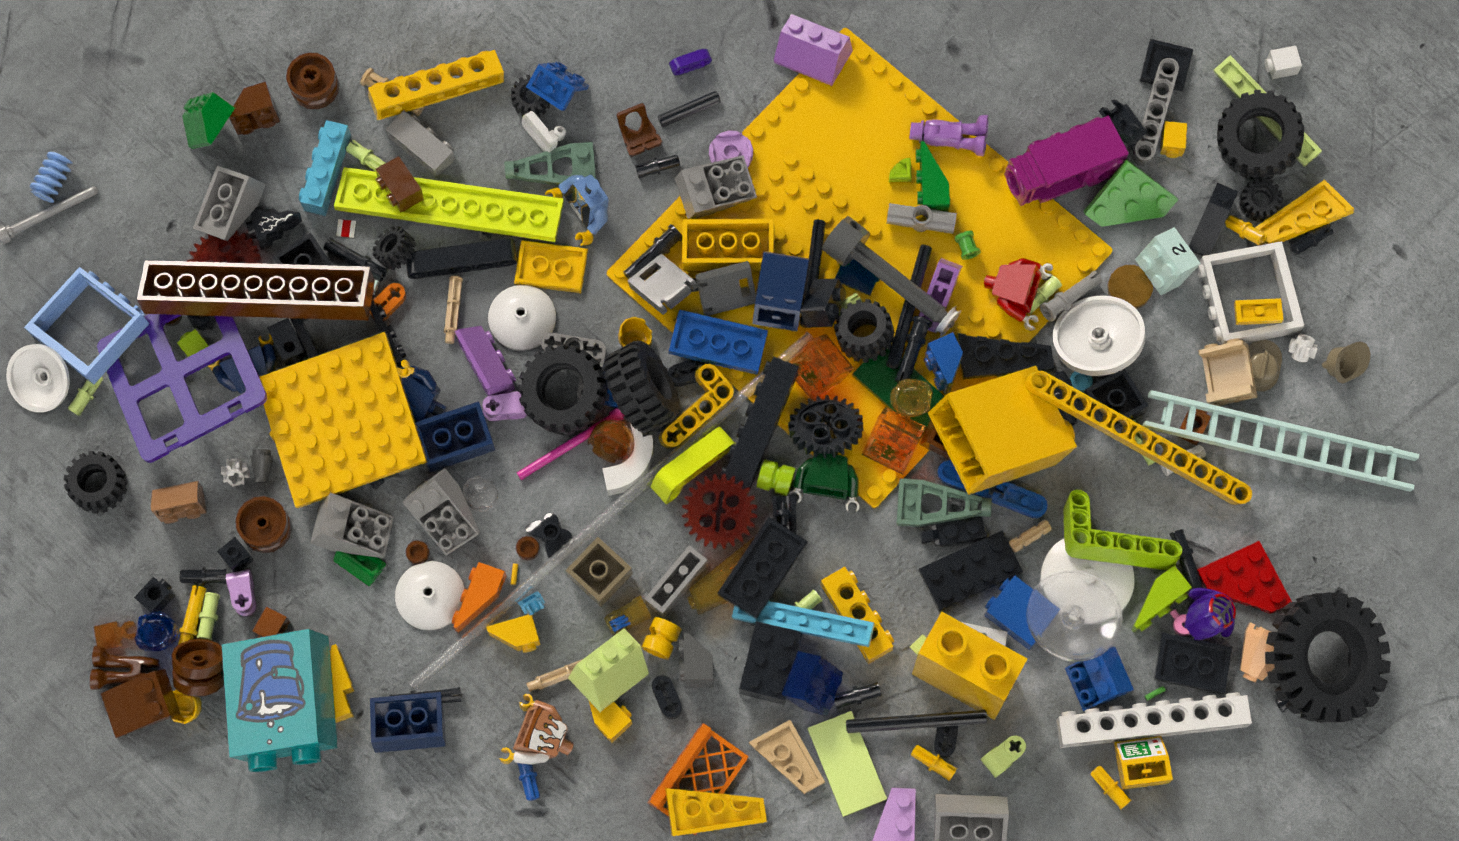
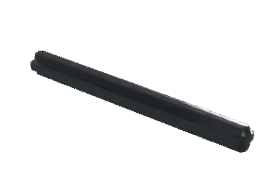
M924 244L919 248L911 276V281L919 288L922 286L932 251L930 246ZM906 299L886 364L887 367L892 369H898L906 337L915 311V307Z
M986 710L849 719L846 720L847 733L985 724L987 723Z

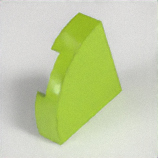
M911 158L902 159L892 168L889 174V182H911Z

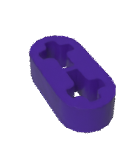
M700 49L674 58L669 62V66L673 75H682L707 66L712 62V58L708 49Z

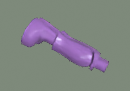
M988 115L979 116L976 123L971 124L962 123V121L949 122L944 120H927L926 122L921 120V123L911 122L909 139L919 140V143L924 141L925 144L931 146H948L958 150L960 148L973 151L978 156H984L988 134ZM963 134H964V135L976 136V137H975V138H963Z

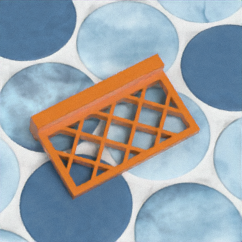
M703 723L699 726L647 803L669 817L668 810L663 807L667 801L665 788L680 789L679 782L683 778L688 777L692 778L694 791H711V793H715L714 790L720 789L718 793L724 794L749 756ZM710 737L719 742L721 752L707 753L706 743ZM723 745L727 747L729 750L724 751ZM703 749L704 755L698 756L701 750ZM734 752L741 757L736 766L727 768L725 754ZM721 755L723 769L711 771L708 757ZM705 757L707 771L694 774L693 762L695 759ZM690 768L691 774L685 775L688 769ZM728 770H733L730 776H728ZM724 771L726 779L724 785L713 787L711 773ZM708 774L710 788L697 790L695 776Z

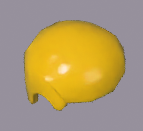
M631 317L625 319L620 325L618 333L619 343L621 347H624L633 341H643L650 347L652 343V330L649 329L646 321L642 318Z
M177 690L173 691L181 714L171 717L172 721L182 724L190 723L199 716L202 710L200 696H187Z

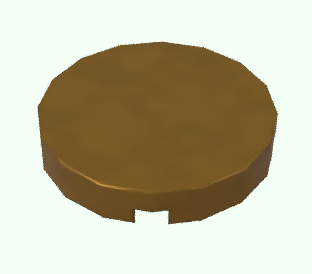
M1124 265L1117 268L1111 274L1107 284L1109 296L1122 299L1136 309L1144 306L1153 292L1152 282L1144 271L1136 265Z

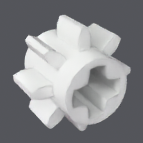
M1299 334L1297 339L1291 338L1288 352L1292 353L1291 357L1294 360L1308 362L1309 357L1315 358L1318 345L1314 344V338Z
M239 457L231 460L227 459L226 466H221L223 482H228L232 487L240 484L244 485L245 478H250L248 462H243Z

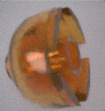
M613 419L604 420L594 427L587 443L588 445L591 443L593 446L592 451L600 458L615 463L616 460H622L621 463H623L633 452L634 436L625 422Z

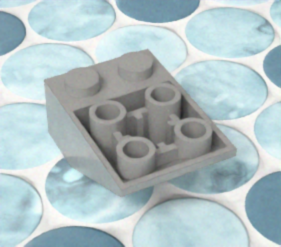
M743 155L684 169L675 177L688 219L708 216L757 198Z
M443 469L412 490L403 501V504L446 556L480 533L460 486L446 469Z
M330 493L320 503L310 543L334 552L340 551L349 554L384 558L394 516Z

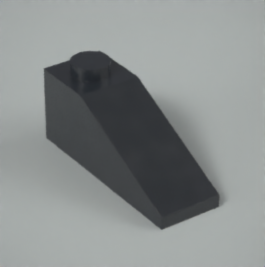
M1217 183L1190 242L1189 248L1192 252L1201 256L1211 254L1238 191Z

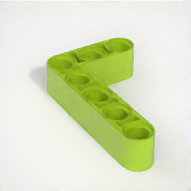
M1073 490L1064 505L1065 551L1073 558L1169 570L1176 565L1182 554L1181 545L1173 540L1091 529L1090 499L1088 494L1082 490Z

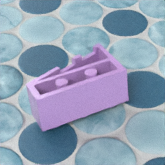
M891 788L872 841H914L916 789Z

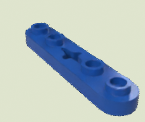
M948 460L941 463L937 472L938 479L945 485L967 493L952 461ZM1009 482L996 485V490L999 492H994L993 495L989 494L988 489L972 494L982 498H992V503L1035 519L1042 517L1048 507L1047 500L1042 495Z

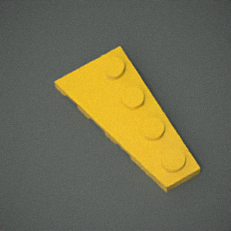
M1323 180L1255 228L1267 234V240L1264 244L1284 242L1354 213V208L1329 183Z
M665 788L672 836L767 822L764 798Z

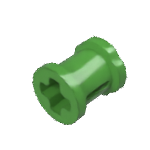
M971 230L955 236V241L960 246L961 258L963 260L974 258L981 253L980 248H977L975 244L974 233Z

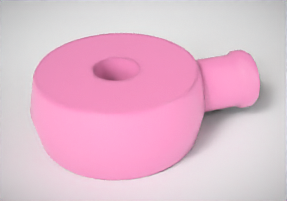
M1176 609L1171 611L1170 615L1174 618V631L1180 636L1190 635L1187 628L1185 629L1182 626V623L1185 624L1186 614L1180 615Z

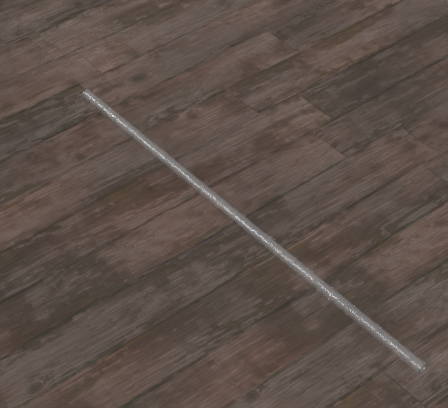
M806 332L778 358L790 362L814 341L813 336ZM763 371L409 682L415 691L420 689L487 629V626L496 622L652 484L656 474L665 465L708 435L754 394L758 382L762 383L765 378Z

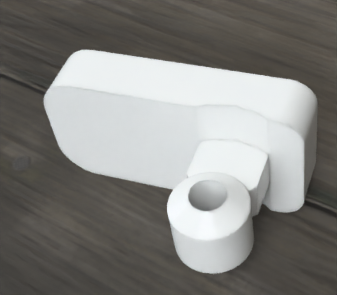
M533 111L523 115L522 126L543 152H551L557 147V142L564 139L566 134L564 127L556 126L554 130L548 131V128Z

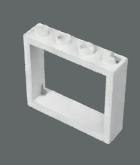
M1282 241L1202 256L1201 264L1198 266V276L1203 278V296L1205 299H1208L1210 305L1208 307V315L1210 320L1214 321L1215 328H1213V334L1220 345L1227 344V341L1230 339L1238 338L1245 343L1297 334L1302 331L1304 322ZM1270 255L1288 322L1229 333L1212 266Z

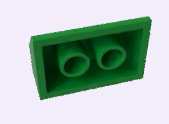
M214 92L190 98L184 106L186 111L182 115L188 147L196 149L212 145L235 107Z

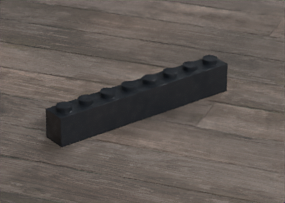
M774 356L771 362L767 361L763 370L765 378L762 383L758 382L754 391V395L757 396L754 404L750 403L746 410L745 416L748 417L745 425L741 424L736 437L739 440L737 445H732L727 458L730 459L727 468H722L719 475V480H721L718 489L714 488L711 494L710 501L713 503L710 510L706 509L703 513L701 522L704 523V530L730 540L799 374V366Z

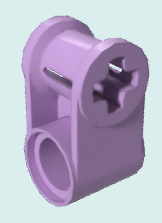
M515 391L507 394L487 396L482 405L484 417L489 421L525 418L527 414L524 412L525 408L519 400L521 394ZM495 405L496 411H491L490 406Z
M250 569L226 574L227 587L233 608L240 616L248 617L252 615L256 610V601ZM246 600L245 607H241L243 601Z

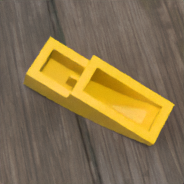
M334 644L331 646L330 659L335 721L338 723L354 717L346 695L355 690L340 649Z

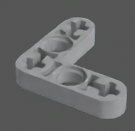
M547 333L541 339V347L544 352L545 348L548 347L546 343H550L551 339H554L555 344H562L561 341L563 340L567 347L570 343L576 342L580 345L581 350H584V344H587V349L594 350L595 346H598L602 353H598L597 356H593L592 351L586 350V352L594 357L603 368L606 359V347L599 340L557 333ZM581 376L577 390V396L579 400L584 390L583 379Z

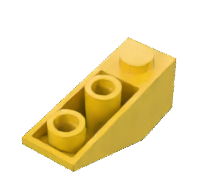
M589 701L595 726L611 743L632 725V720L630 719L632 714L623 705L619 707L613 702L599 712Z

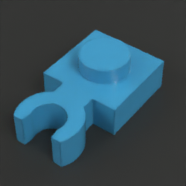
M536 591L519 601L518 605L524 614L528 613L531 616L545 607V601L541 594Z

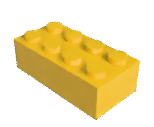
M683 219L682 265L684 271H711L746 261L749 262L751 271H761L764 251L774 253V219Z

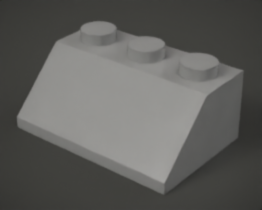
M935 794L934 841H1007L1009 819L1007 797Z

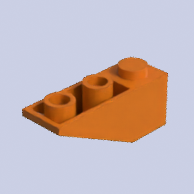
M478 562L476 568H472L469 575V580L471 581L469 588L464 589L461 595L460 602H462L460 611H455L452 619L456 632L463 630L499 598L507 577L505 571Z

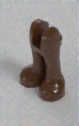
M94 646L92 652L94 668H130L131 670L129 672H115L92 669L90 673V689L98 690L106 684L125 683L145 675L146 673H140L141 667L158 668L160 667V660L146 656H114L108 654L104 647Z

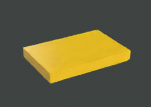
M521 240L514 284L582 293L588 249Z

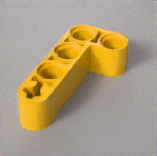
M705 364L696 370L695 379L705 393L661 431L659 441L662 446L666 448L678 446L733 397L734 389L714 365ZM703 369L711 371L712 379L710 381H705L702 378ZM719 386L727 390V396L724 399L717 395V388ZM702 401L710 405V411L707 414L700 410L699 406ZM685 416H689L693 420V426L690 429L683 425L682 421ZM677 429L681 431L673 437L675 442H667V433L671 434Z

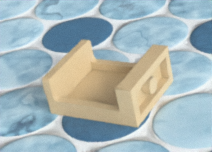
M1236 338L1228 340L1227 344H1209L1204 347L1205 349L1198 350L1199 355L1203 359L1208 394L1205 395L1208 404L1222 406L1257 398L1247 343Z

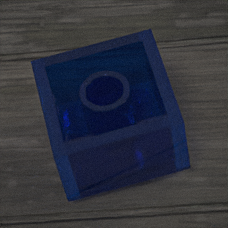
M798 651L782 696L804 711L828 716L833 706L837 689L842 682L844 672L821 656Z

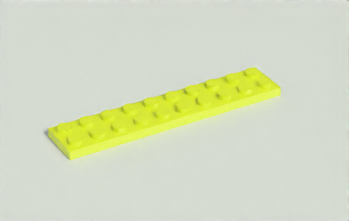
M343 168L334 203V208L337 211L556 242L564 205L563 198L414 177L422 189L424 200L400 213L396 206L392 207L390 205L385 189L381 191L375 181L377 178L376 172Z

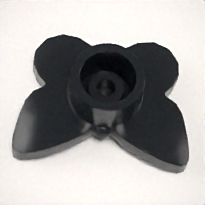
M548 513L543 521H535L525 527V531L528 534L541 538L545 542V551L551 562L555 561L561 554L562 545L566 546L572 543V534L566 529H560L559 519L554 513Z

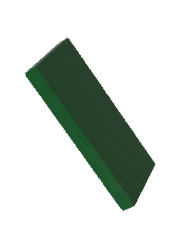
M887 349L885 350V356H877L878 360L868 359L867 363H862L852 376L914 432L921 436L931 420L928 412L945 396L915 369H913L908 386H904V382H902V385L896 383L895 378L897 377L902 358L898 369L887 367L886 364L890 351Z

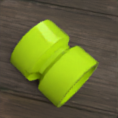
M764 459L756 487L767 491L773 488L775 493L788 496L796 468L787 465L778 467L777 462Z

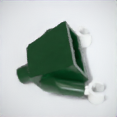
M836 452L835 458L830 453L824 459L823 455L819 453L816 458L814 456L813 458H808L797 469L793 482L794 490L788 496L797 493L799 495L797 503L803 499L801 489H803L805 494L846 500L848 496L849 499L845 502L846 510L848 511V504L854 502L856 503L857 512L859 510V503L856 497H858L859 479L853 466L847 463L846 456L838 455L839 452Z

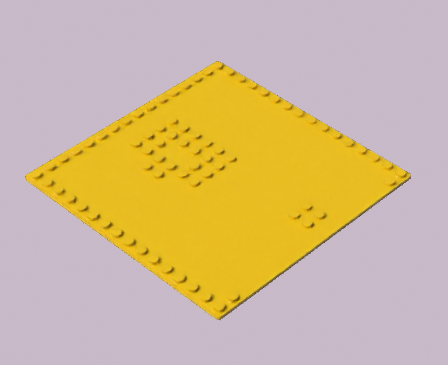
M843 28L839 33L850 37L853 51L833 85H828L799 73L742 132V135L751 141L753 147V160L748 167V171L757 198L696 219H774V253L809 259L814 220L819 219L826 222L824 244L827 237L840 221L850 216L870 232L865 245L909 280H911L920 246L924 244L932 248L921 289L926 293L941 258L963 266L946 311L949 312L956 306V311L961 310V313L954 326L943 336L953 332L956 339L957 334L961 333L967 336H983L989 339H1005L1011 342L1029 343L1049 322L1041 313L1040 306L1032 314L1026 313L1027 316H1037L1039 320L1037 323L1033 320L1028 321L1029 325L1035 328L1029 331L1024 327L1023 321L1019 322L1010 317L997 305V301L992 295V289L984 288L986 275L997 276L1001 265H1008L1021 258L1038 262L1041 266L1050 263L1053 266V270H1045V272L1055 276L1062 284V287L1048 298L1050 301L1056 293H1064L1090 275L1091 272L1096 271L1111 255L1112 248L1054 199L1041 204L1039 200H1033L1028 204L1020 206L1017 199L1011 193L1004 176L1008 161L988 144H986L984 156H978L973 151L962 148L958 150L948 146L927 145L949 182V212L957 213L953 234L931 230L918 232L912 227L886 224L889 203L912 207L919 206L917 205V191H921V184L916 183V170H920V163H916L915 152L916 149H920L919 140L909 139L911 122L921 123V120L925 122L927 120L959 122V120L848 28ZM963 134V138H975V137H976V136L964 135V134ZM911 158V182H889V174L892 168L902 159ZM680 196L607 270V277L672 334L679 310L704 315L699 291L691 292L672 309L668 308L665 303H662L667 309V312L662 315L629 287L627 281L629 279L624 275L623 271L653 245L654 239L656 237L659 238L666 232L670 224L683 236V219L688 218ZM922 215L916 217V219L920 222H924L927 220V218ZM971 230L974 233L975 244L977 248H980L981 253L974 258L963 260L961 258L962 252L959 244L955 241V236ZM678 241L669 249L670 252L664 256L684 271L682 265V241ZM822 250L818 279L839 278L842 287L846 291V298L857 293L862 302L869 299L872 304L875 301L880 303V307L884 306L887 313H889L894 332H896L905 299L855 259L843 267ZM684 271V272H685L687 275H689L691 278H696V275H697V274L703 273V272H707V271ZM751 271L755 294L757 295L760 271ZM747 278L739 280L740 288L748 287ZM1040 279L1038 288H1040L1048 280ZM755 304L709 315V317L768 330L758 375L714 365L728 382L753 404L757 397L754 395L758 382H763L765 374H763L764 367L767 361H772L773 356L794 364L811 351L816 355L837 382V384L819 396L821 400H824L826 395L829 396L830 400H833L835 396H838V401H842L845 398L847 405L854 403V409L859 408V414L863 416L864 431H862V438H858V445L852 444V451L845 448V455L842 456L847 457V463L853 466L858 476V496L872 508H877L898 486L899 480L904 479L930 451L919 445L924 433L919 436L852 376L863 363V359L857 362L854 361L853 357L848 358L845 352H842L834 329V324H837L836 320L832 327L803 328L799 323L798 331L752 324ZM916 307L913 317L919 316L920 310ZM911 321V325H910V329H909L908 334H910V332H911V329H912V326H913V321ZM862 325L855 330L853 335L856 337L869 336L875 331L876 327L873 325ZM928 330L925 337L927 340L926 344L919 351L914 369L937 389L934 383V378L936 377L932 370L929 371L927 369L924 358H926L925 352L928 343L941 338V333H934ZM907 339L902 353V359L908 344ZM960 363L950 393L995 379L998 376L963 379ZM798 376L777 424L788 435V422H790V415L794 414V408L800 409L801 402L807 405L808 398L816 401V398ZM877 429L915 446L904 470L866 452Z

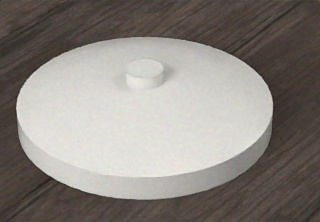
M1092 296L1073 303L1068 311L1062 312L1053 329L1055 351L1062 363L1075 372L1090 376L1109 375L1128 367L1140 355L1146 338L1144 321L1137 309L1130 303L1112 296Z
M1062 539L1051 548L1042 564L1040 585L1044 598L1060 609L1057 614L1059 617L1076 625L1095 626L1112 620L1126 607L1134 589V571L1131 565L1073 558L1066 553L1064 539Z

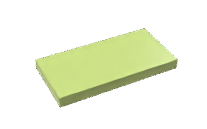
M852 711L807 728L842 817L887 800L861 733H847L846 720L854 719Z

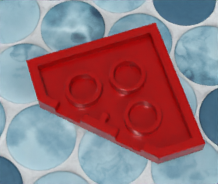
M1260 541L1197 569L1204 588L1221 592L1230 597L1234 602L1261 609V611L1268 614L1278 611L1292 602Z

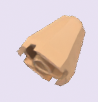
M1249 623L1244 634L1240 671L1244 672V678L1256 683L1257 679L1263 681L1268 675L1267 672L1275 668L1274 664H1265V652L1274 651V647L1266 644L1268 633L1271 631L1262 627L1254 629L1255 624Z

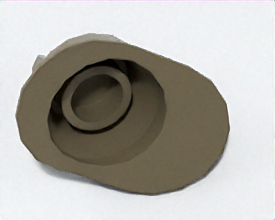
M1254 341L1248 346L1256 391L1264 392L1271 389L1277 383L1282 363V353L1279 347L1272 341Z
M1361 341L1345 347L1334 348L1329 352L1327 360L1322 363V367L1327 369V372L1335 377L1339 383H1346L1359 377L1368 368L1371 355L1370 349L1366 343Z

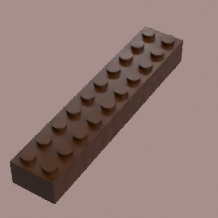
M145 260L137 301L144 314L368 321L375 280L370 267Z

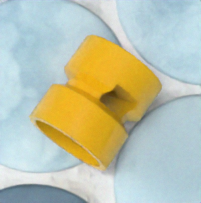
M654 617L649 628L651 635H646L641 648L656 657L669 660L674 649L672 642H677L682 629L670 621Z

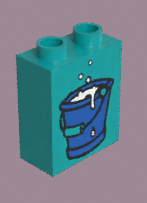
M311 629L222 644L230 758L248 762L249 772H265L277 769V758L292 756V764H313L321 761V751L338 748L329 636Z

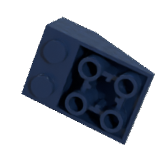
M764 251L752 324L798 331L801 319L800 309L803 305L809 263L808 258Z

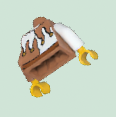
M530 694L523 695V699L529 701V703L523 704L519 702L521 710L527 711L513 747L516 752L512 753L507 747L502 748L501 752L509 753L510 755L507 759L499 758L503 764H509L514 760L515 763L531 765L544 763L548 759L556 757L558 752L569 755L573 748V742L564 738L567 725L562 722V718L555 707L539 700L533 701Z

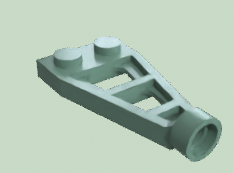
M593 142L571 143L555 148L551 152L545 151L517 161L504 162L506 179L559 186V184L572 175H583L584 177L592 175L596 179ZM564 157L570 158L572 160V173L568 176L554 173L552 169L554 161ZM546 162L548 173L546 175H534L530 172V166L534 163ZM514 168L519 169L518 173L514 171Z
M899 480L897 526L923 527L976 516L991 517L992 498L968 495L966 492L925 480ZM932 494L940 497L942 508L935 513H923L921 510L923 495ZM957 498L964 500L965 509L961 512H948V499ZM979 503L982 504L981 510L977 508Z

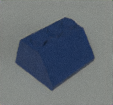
M441 692L370 698L371 744L375 753L446 747L445 719Z

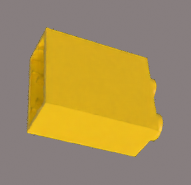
M1036 366L948 393L928 412L968 495L1055 466L1077 447L1074 441V429L1067 420L1062 418L1058 408L1027 390L1025 380L1028 375L1038 371ZM1035 376L1033 380L1034 385L1037 388H1041L1042 380L1040 377Z
M941 611L918 653L912 675L975 710H986L987 716L995 720L1019 677L1027 658Z

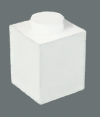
M1296 46L1270 50L1267 59H1265L1266 71L1270 72L1272 79L1297 75L1302 67Z

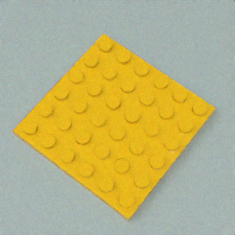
M385 332L260 376L267 393V400L263 405L296 508L323 500L330 493L337 495L428 462L401 377L397 373L396 368L398 367L389 339Z

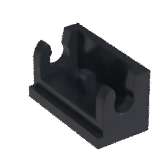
M1111 100L1115 108L1108 110V108L1102 107L1099 113L1103 118L1109 116L1122 141L1133 147L1148 131L1128 104L1124 105L1118 100Z

